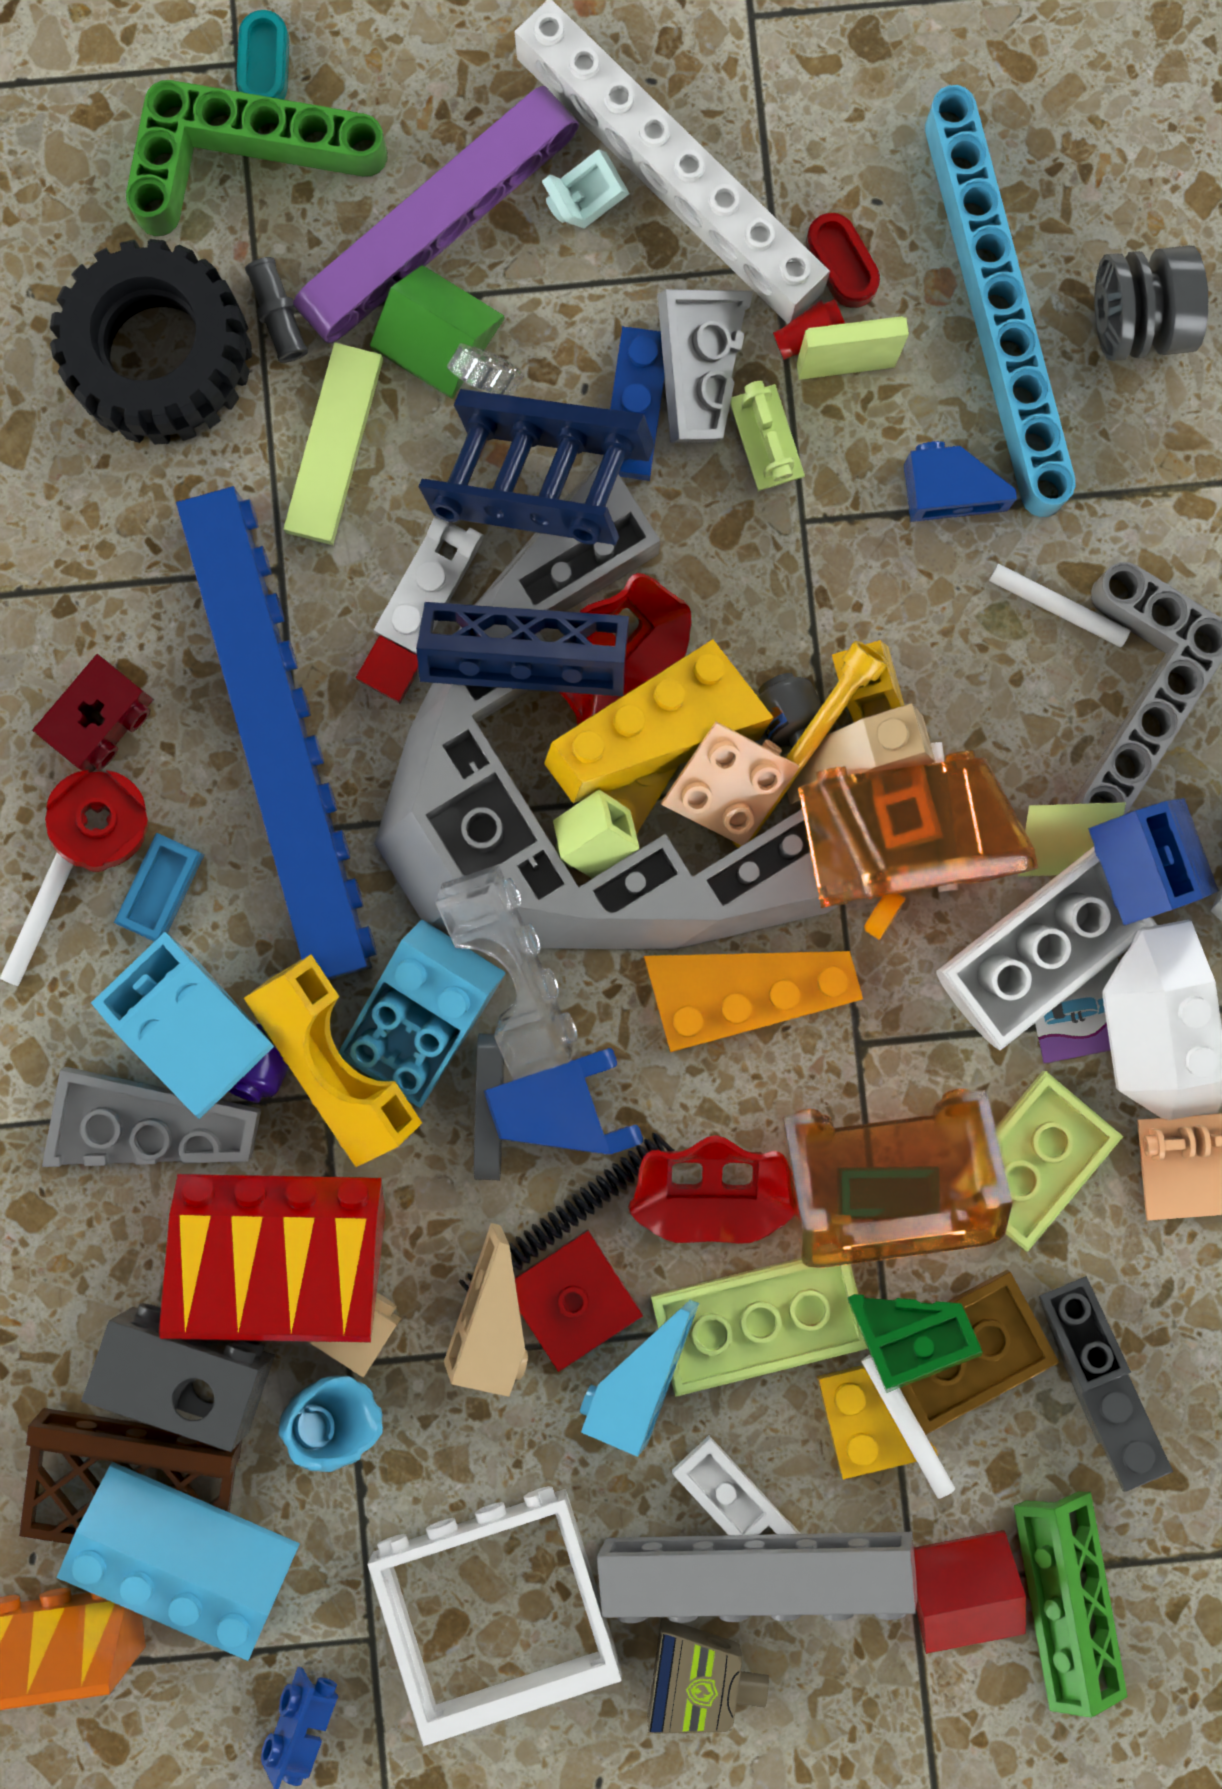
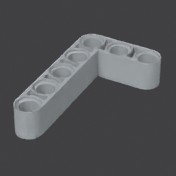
M1119 562L1112 565L1094 582L1091 590V600L1095 608L1166 654L1078 792L1073 804H1089L1092 796H1098L1107 803L1126 802L1125 815L1222 662V618L1139 566L1130 562ZM1110 579H1117L1126 585L1128 599L1121 600L1111 593L1109 589ZM1158 605L1168 611L1170 616L1169 626L1159 625L1153 619L1152 606ZM1195 632L1205 633L1212 642L1211 653H1205L1197 648L1194 642ZM1169 673H1177L1184 678L1186 682V692L1184 695L1177 694L1170 688L1168 684ZM1143 714H1151L1158 719L1161 727L1158 737L1151 736L1144 731L1142 727ZM1118 755H1125L1133 761L1135 773L1131 779L1122 777L1115 767Z

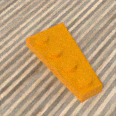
M850 951L643 956L670 1052L863 1000Z

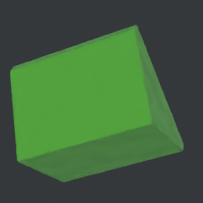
M421 265L390 288L372 337L370 348L453 399L505 318L503 314Z

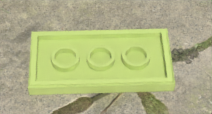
M842 1247L651 1295L658 1328L689 1300L699 1303L671 1380L675 1397L868 1349L848 1303L847 1297L858 1294L847 1248Z

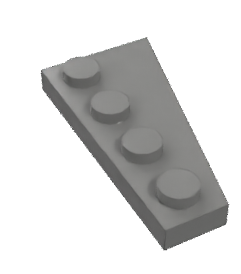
M64 1067L59 1073L42 1167H60L67 1164L105 1166L108 1163H135V1165L172 1161H182L183 1163L246 1162L253 1155L262 1109L219 1100L199 1119L168 1088Z

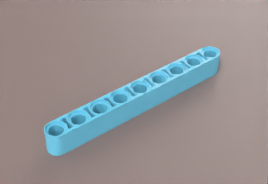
M948 85L941 88L934 97L925 122V134L1021 500L1025 509L1031 514L1038 517H1049L1056 514L1073 495L1076 487L1075 475L977 104L973 94L965 87ZM940 113H954L959 117L960 121H946ZM956 157L967 159L971 163L972 168H959L953 163L952 159ZM967 203L977 204L984 210L985 214L978 216L970 214L964 205ZM976 250H990L995 254L997 261H983L978 257ZM988 296H1002L1007 300L1009 308H995L990 303ZM1003 341L1014 342L1019 346L1022 355L1010 356L1006 354L1000 343ZM1016 387L1027 389L1031 392L1034 402L1029 404L1020 402L1015 398L1013 389ZM1025 435H1039L1046 444V450L1036 451L1029 447L1025 440ZM1047 480L1052 482L1058 490V498L1050 499L1042 495L1038 489V481Z

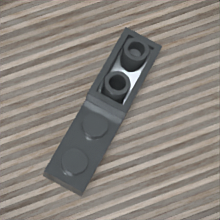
M1087 1276L1040 1295L1039 1299L1068 1376L1096 1441L1101 1443L1122 1491L1127 1492L1172 1473V1467L1128 1375L1131 1373Z

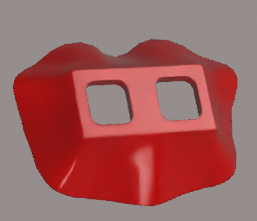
M642 573L630 576L625 588L618 594L589 604L580 610V613L618 615L623 609L628 608L638 619V627L627 639L623 696L684 658L690 640L692 616L689 605L663 587L657 580ZM595 632L586 638L593 645L615 646L616 636L613 633ZM559 692L574 711L577 725L623 697Z
M714 1135L706 1137L684 1151L664 1152L651 1150L646 1153L639 1168L634 1198L629 1202L628 1209L639 1225L670 1242L745 1244L765 1238L785 1226L794 1216L796 1204L793 1201L789 1165L782 1153L777 1151L766 1153L749 1152L725 1137ZM676 1163H698L702 1166V1180L697 1184H676L672 1181V1167ZM729 1163L750 1164L753 1167L752 1180L746 1185L725 1184L722 1181L723 1167Z

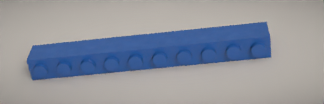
M234 486L178 501L176 505L301 959L312 954L328 980L371 969L370 957L377 955L376 945L370 927L361 928L356 909L364 907L361 891L356 878L348 880L343 861L350 859L348 844L342 830L334 831L330 813L337 811V805L330 783L321 784L317 765L324 764L323 754L317 736L312 735L308 737L303 718L311 716V712L303 687L295 689L290 671L298 669L297 661L290 640L282 642L277 624L285 622L284 614L277 593H268L264 579L265 576L272 575L264 547H256L251 530L259 528L253 504L250 499L243 500Z

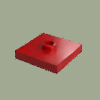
M588 1229L515 1277L519 1311L558 1372L643 1317V1313Z

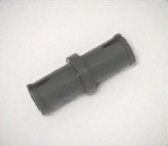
M264 257L252 261L245 266V271L250 278L260 306L256 311L261 323H266L278 354V361L280 363H287L304 357L308 353V349L303 342L293 314L297 309L293 304V298L286 295L274 258Z

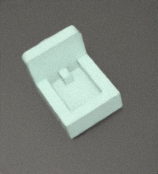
M600 149L596 150L561 179L549 175L542 180L549 194L546 198V203L553 215L562 223L566 222L584 229L630 194L607 152Z

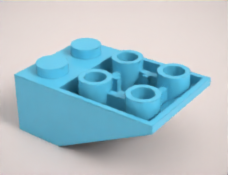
M421 919L401 940L338 1052L345 1061L378 1081H395L407 1100L421 1109L484 1011L506 972Z
M166 932L154 941L91 1002L113 1031L199 1119L274 1047L271 1041L201 963Z

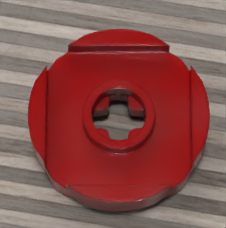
M83 770L67 776L52 790L46 805L45 824L49 840L54 849L69 863L84 867L92 872H102L130 859L144 842L149 826L144 798L139 789L122 774L106 770V773ZM90 809L96 813L105 809L110 813L106 818L108 826L102 830L86 828L88 819L85 813Z

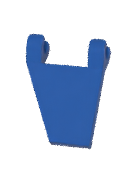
M607 1048L484 1090L499 1139L611 1155L642 1144L643 1137L638 1125L623 1127L607 1134L603 1133L585 1077L616 1067L617 1060L614 1051L611 1048Z

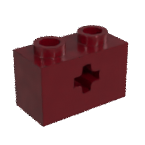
M96 654L32 731L82 771L89 770V772H93L95 769L102 770L117 754L118 747L115 745L128 730L134 732L145 722L150 714L148 706L154 699L107 660ZM95 710L99 711L102 717L105 718L100 726L94 724V720L90 717Z

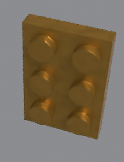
M1005 1270L947 1301L962 1304L983 1351L982 1356L900 1388L925 1435L1060 1363L1009 1270Z

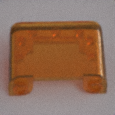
M965 750L945 755V762L858 774L848 775L845 766L816 772L817 781L799 787L821 908L844 905L858 899H873L890 894L945 885L992 881L1038 869L1035 849L987 759L984 757L976 758L974 750Z
M968 1089L951 1090L942 1096V1100L936 1103L933 1115L834 1128L831 1117L821 1114L817 1109H804L794 1113L792 1116L783 1117V1133L787 1162L790 1169L798 1241L804 1265L814 1268H825L990 1245L1004 1237L1013 1202L986 1090L971 1092Z

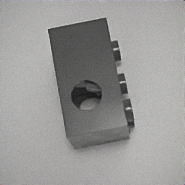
M140 1303L138 1308L132 1307L110 1319L81 1402L231 1452L250 1431L275 1354L263 1351L265 1344L257 1340L160 1339L161 1307L151 1304ZM201 1379L211 1387L214 1394V1403L206 1402L198 1397L193 1387L194 1381ZM176 1409L202 1417V1419H186Z

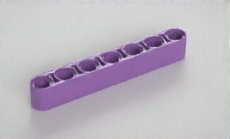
M546 86L534 89L310 280L296 295L293 301L295 308L325 342L333 343L339 340L387 299L390 288L421 265L426 266L558 153L577 132L579 127L578 121Z

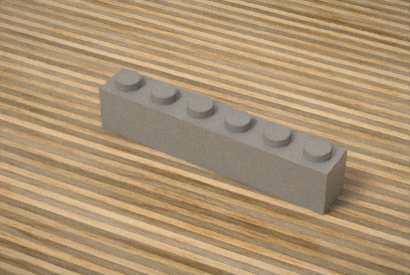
M913 1532L606 1538L597 1555L602 1618L618 1617V1620L623 1623H638L646 1620L648 1617H668L672 1622L685 1623L694 1621L699 1616H719L721 1620L726 1622H739L748 1619L750 1616L771 1615V1618L776 1621H793L802 1615H823L825 1619L841 1621L853 1617L854 1614H875L879 1619L897 1620L905 1617L907 1614L916 1613L917 1581Z

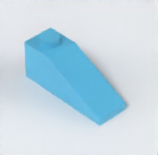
M689 1300L604 1378L598 1386L590 1385L580 1408V1413L587 1416L581 1433L638 1457L651 1438L699 1303Z

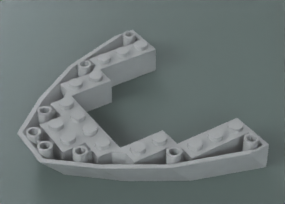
M600 464L564 498L565 501L585 503ZM618 474L605 506L608 507L619 535L616 545L599 542L584 544L574 538L536 532L475 605L566 612L659 555L660 539ZM493 625L484 632L490 638H504L513 631L506 625ZM540 632L535 634L541 641H545ZM432 683L409 729L374 843L420 919L441 931L540 948L675 950L827 914L876 883L823 797H820L693 877L667 835L664 834L578 887L477 724L530 691L526 689Z

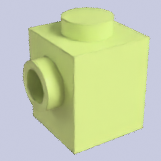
M599 789L553 820L557 838L555 847L561 860L566 866L576 868L592 879L640 849L631 811Z

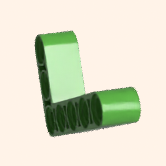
M161 80L154 83L148 89L144 99L126 190V201L139 226L147 234L164 236L171 233L179 223L194 147L362 177L378 174L386 165L388 151L379 122L374 117L364 113L174 80ZM172 107L181 108L180 112L173 117H162ZM220 115L229 116V119L220 126L210 125L215 117ZM270 123L278 125L269 134L257 133L263 125ZM311 133H326L325 137L316 143L305 141ZM370 140L374 142V145L368 150L357 151L353 149V146L359 141ZM163 153L172 154L166 163L161 165L153 164L159 155ZM163 200L162 205L153 212L143 211L150 201Z

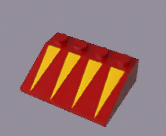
M177 1174L168 1222L159 1323L160 1339L371 1343L385 1223L382 1178Z

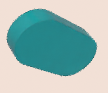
M254 11L241 22L238 36L237 87L239 92L284 100L288 89L290 39L283 19L272 11Z

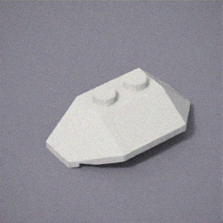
M1187 919L1141 928L1137 931L1132 940L1133 944L1120 960L1102 991L1116 1089L1160 1118L1167 1120L1195 1115L1218 1114L1222 1103V1026L1216 982L1193 923Z

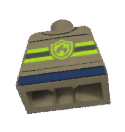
M661 1618L647 1713L648 1733L731 1731L734 1724L736 1703L766 1707L769 1675L741 1671L742 1652L740 1644Z

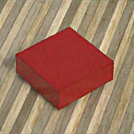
M379 635L355 678L362 684L401 704L419 672L417 655Z

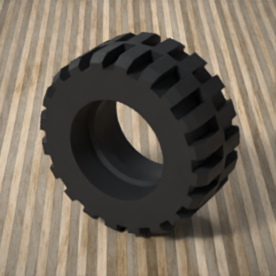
M156 239L148 240L147 247L141 248L136 240L121 242V251L110 254L106 247L93 254L97 259L96 263L88 269L81 264L71 274L76 281L71 289L63 286L56 299L62 307V312H54L51 315L50 329L58 339H53L50 346L52 357L60 366L58 373L64 384L89 415H93L101 426L112 433L119 430L125 439L138 443L143 441L144 436H148L154 445L169 444L170 435L177 433L183 441L197 436L195 427L205 422L209 429H211L221 421L217 412L223 406L232 410L239 400V396L235 391L236 384L244 386L247 383L250 370L245 360L252 357V345L246 333L249 328L245 317L226 280L221 279L217 269L206 259L198 261L193 250L177 245L174 251L171 252L166 241ZM156 307L178 309L191 316L196 325L194 344L187 358L174 371L153 380H131L119 376L114 371L110 361L111 347L117 332L129 318L141 311Z

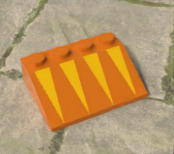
M58 1588L41 1593L38 1600L21 1602L19 1595L0 1597V1710L110 1695L146 1647L142 1615L93 1593L87 1592L71 1595L70 1588Z

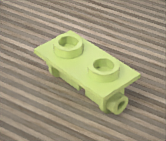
M755 381L744 387V394L731 397L730 406L757 490L761 491L805 477L776 385L764 387L763 381Z

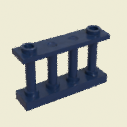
M460 389L454 407L467 432V437L447 482L422 478L418 486L434 516L448 522L463 520L574 538L584 544H595L597 542L617 544L619 535L608 507L605 506L623 461L628 459L649 461L655 444L644 414ZM492 439L511 441L512 443L493 488L469 486V481L486 441ZM538 445L557 448L539 495L514 493V488L531 447ZM582 452L604 455L585 503L559 500L576 455Z

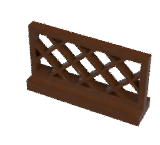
M43 1408L28 1425L26 1446H30L19 1536L71 1544L83 1518L82 1516L86 1513L92 1500L77 1510L60 1488L79 1475L93 1495H95L100 1483L88 1467L98 1460L112 1461L140 1474L150 1467L163 1469L173 1482L172 1488L199 1500L201 1499L189 1485L191 1481L200 1475L222 1478L220 1495L209 1502V1504L230 1513L236 1464L240 1459L242 1440L229 1452L145 1423ZM44 1451L61 1453L73 1470L55 1482L42 1466ZM80 1457H87L88 1459L83 1462ZM129 1464L138 1465V1467L133 1469ZM180 1472L189 1473V1474H187L185 1477H183V1476L180 1474ZM40 1483L45 1488L41 1493H39ZM48 1496L52 1497L67 1517L57 1525L35 1522L37 1504ZM73 1524L75 1528H70L68 1526Z

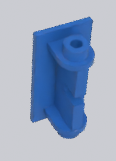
M297 1667L292 1684L285 1686L280 1698V1717L274 1734L270 1733L266 1737L262 1748L261 1763L274 1789H279L282 1780L290 1785L300 1786L303 1779L310 1777L322 1740L318 1736L306 1734L307 1729L326 1731L338 1699V1694L335 1692L337 1684L334 1681L320 1677L317 1679L316 1684H312L303 1667Z

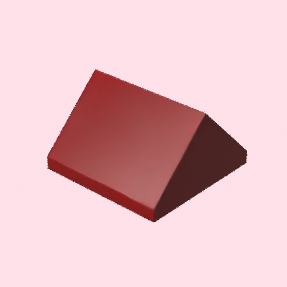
M1004 1530L914 1547L917 1581L916 1610L926 1654L1026 1634V1595Z

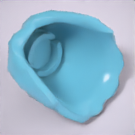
M347 1375L321 1378L317 1382L308 1385L290 1400L288 1406L281 1414L278 1435L287 1446L289 1457L294 1464L310 1471L333 1472L360 1460L361 1454L375 1444L383 1433V1414L381 1408L377 1406L374 1400L373 1392L365 1384Z

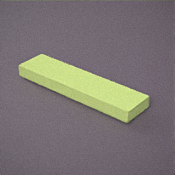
M334 342L283 530L286 534L329 545L334 544L383 363L382 354Z

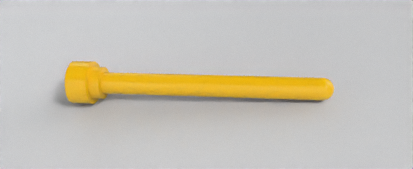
M855 640L843 656L845 662L841 668V671L844 673L786 757V759L799 765V769L748 842L755 838L859 687H866L870 680L877 681L888 665L887 660L868 645ZM732 841L737 848L741 847V845Z

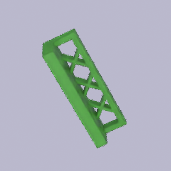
M1078 1491L1056 1502L1025 1500L1014 1505L1049 1710L1092 1718L1128 1697L1091 1492ZM1076 1510L1078 1528L1074 1537L1072 1535L1069 1513ZM1083 1563H1085L1087 1572V1579L1085 1582L1084 1589L1082 1588L1080 1579V1571ZM1092 1614H1094L1096 1622L1093 1640L1089 1630ZM1103 1666L1107 1689L1100 1692L1098 1677Z

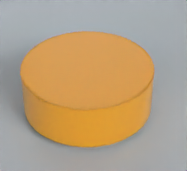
M892 889L890 891L887 890L864 925L865 932L880 940L898 914L906 898Z

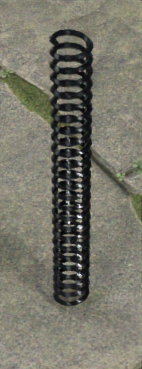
M652 1133V1138L657 1147L649 1139H644V1144L649 1152L651 1150L665 1152L664 1148L667 1151H675L657 1133ZM637 1145L636 1150L641 1157L640 1159L633 1151H628V1156L633 1165L625 1157H620V1162L625 1171L618 1164L612 1163V1168L618 1179L610 1170L604 1169V1174L610 1185L600 1175H596V1180L602 1191L593 1182L588 1181V1186L594 1197L585 1188L580 1187V1193L587 1205L577 1194L572 1193V1199L579 1211L569 1200H564V1205L571 1217L560 1206H556V1211L563 1223L552 1212H548V1217L556 1231L544 1218H540V1223L548 1237L536 1224H532V1229L539 1242L529 1231L524 1230L523 1234L531 1248L520 1237L516 1236L515 1240L524 1256L512 1243L508 1242L510 1251L516 1260L515 1262L512 1259L513 1272H515L514 1268L522 1270V1261L530 1264V1255L538 1258V1249L546 1251V1243L554 1245L555 1239L553 1236L562 1239V1230L570 1233V1224L578 1227V1218L586 1221V1212L594 1215L595 1208L593 1204L597 1208H603L601 1198L606 1202H611L609 1192L614 1196H619L617 1186L622 1190H627L625 1180L635 1184L632 1172L638 1177L639 1165H641L644 1156L648 1152L641 1145ZM467 1273V1277L471 1282L473 1275ZM460 1279V1285L468 1292L469 1286L464 1280Z

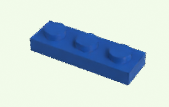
M622 326L610 409L644 414L655 444L665 379L661 331ZM654 449L649 461L624 460L618 473L619 476L650 481Z

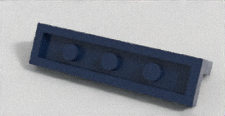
M425 602L416 647L420 682L623 696L629 616ZM434 621L457 622L462 627V629L452 635L432 633ZM493 625H506L513 632L504 638H490L484 631ZM545 628L558 629L565 636L555 642L541 641L535 634ZM595 632L617 633L615 646L593 645L586 638Z

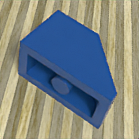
M942 441L926 442L916 446L915 451H910L904 463L910 522L1007 512L1017 499L1014 487L961 446L945 447V442Z

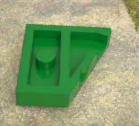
M858 1294L847 1297L886 1393L982 1356L983 1351L961 1303L936 1301L932 1304L905 1298H896L895 1300L864 1298V1295Z

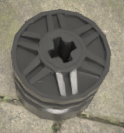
M1186 245L1155 249L1149 262L1142 251L1128 252L1126 257L1119 253L1106 254L1102 257L1096 274L1094 307L1097 334L1102 352L1107 360H1125L1129 354L1134 358H1145L1151 349V345L1161 355L1196 352L1200 348L1207 328L1208 285L1201 254L1195 246Z

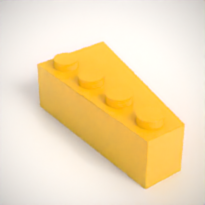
M712 639L552 741L544 765L574 804L584 800L598 789L606 793L632 784L635 779L656 772L659 775L676 769L679 764L688 762L715 721L755 742L761 739L774 717L714 639Z

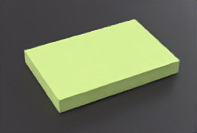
M1042 1071L947 1186L1021 1249L1028 1252L1124 1136L1047 1071Z

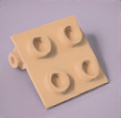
M715 721L661 801V805L743 846L751 838L795 775L799 765L780 755L782 749L772 741L765 740L760 745Z
M1222 1113L1195 1115L1174 1120L1163 1118L1138 1119L1146 1220L1222 1215Z

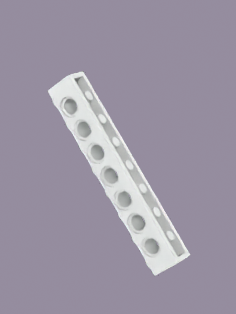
M546 0L514 31L517 60L546 86L572 114L787 324L802 314L824 293L830 270L553 0Z

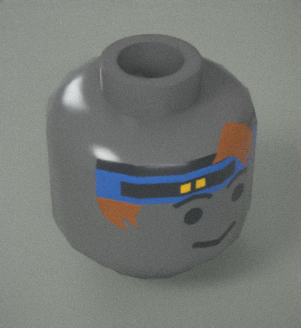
M784 673L768 680L758 690L760 695L758 698L774 717L765 730L768 740L779 747L791 746L793 748L822 706L812 683L807 678L794 677L792 673Z

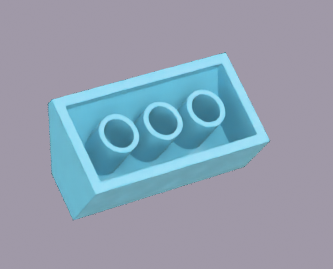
M112 1462L74 1534L56 1578L248 1661L300 1543Z

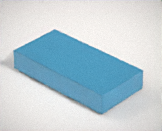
M156 833L114 923L152 941H156L164 932L168 934L204 854Z

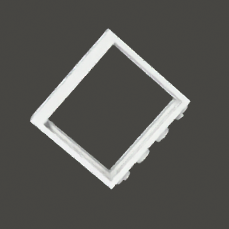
M552 1486L543 1487L524 1495L525 1502L505 1508L503 1502L490 1504L475 1512L476 1518L459 1524L456 1523L455 1518L441 1520L426 1528L427 1534L410 1540L407 1539L406 1534L396 1535L377 1544L379 1550L373 1551L367 1565L423 1746L622 1681L619 1656L607 1618H602L601 1599L566 1489L554 1492ZM556 1514L598 1652L436 1704L394 1566Z

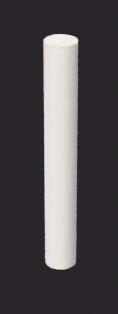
M999 563L989 579L990 582L1120 648L1124 645L1131 630Z
M56 853L0 976L1 980L19 986L73 867V864L66 861L58 853Z
M866 1356L861 1362L936 1497L940 1499L951 1494L955 1487L900 1388L886 1393L871 1356Z

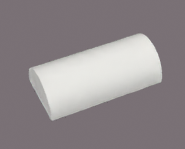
M1092 847L939 968L936 973L945 991L967 1020L991 1045L998 1050H1002L1128 950L1133 944L1132 940L1139 929L1157 926L1152 917L1125 926L1123 925L1119 911L1113 902L1112 892L1101 862L1096 856L1094 847Z

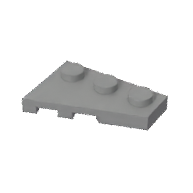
M665 289L657 294L670 443H714L723 439L735 383L731 378L736 353L741 351L745 333L741 332L745 310L750 308L753 291Z

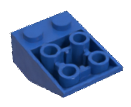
M1185 798L1154 804L1088 828L1094 843L1096 856L1101 862L1112 892L1113 902L1119 911L1124 926L1190 904L1219 891Z

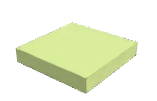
M900 316L808 328L805 331L796 363L798 379L895 368L909 336L907 318Z

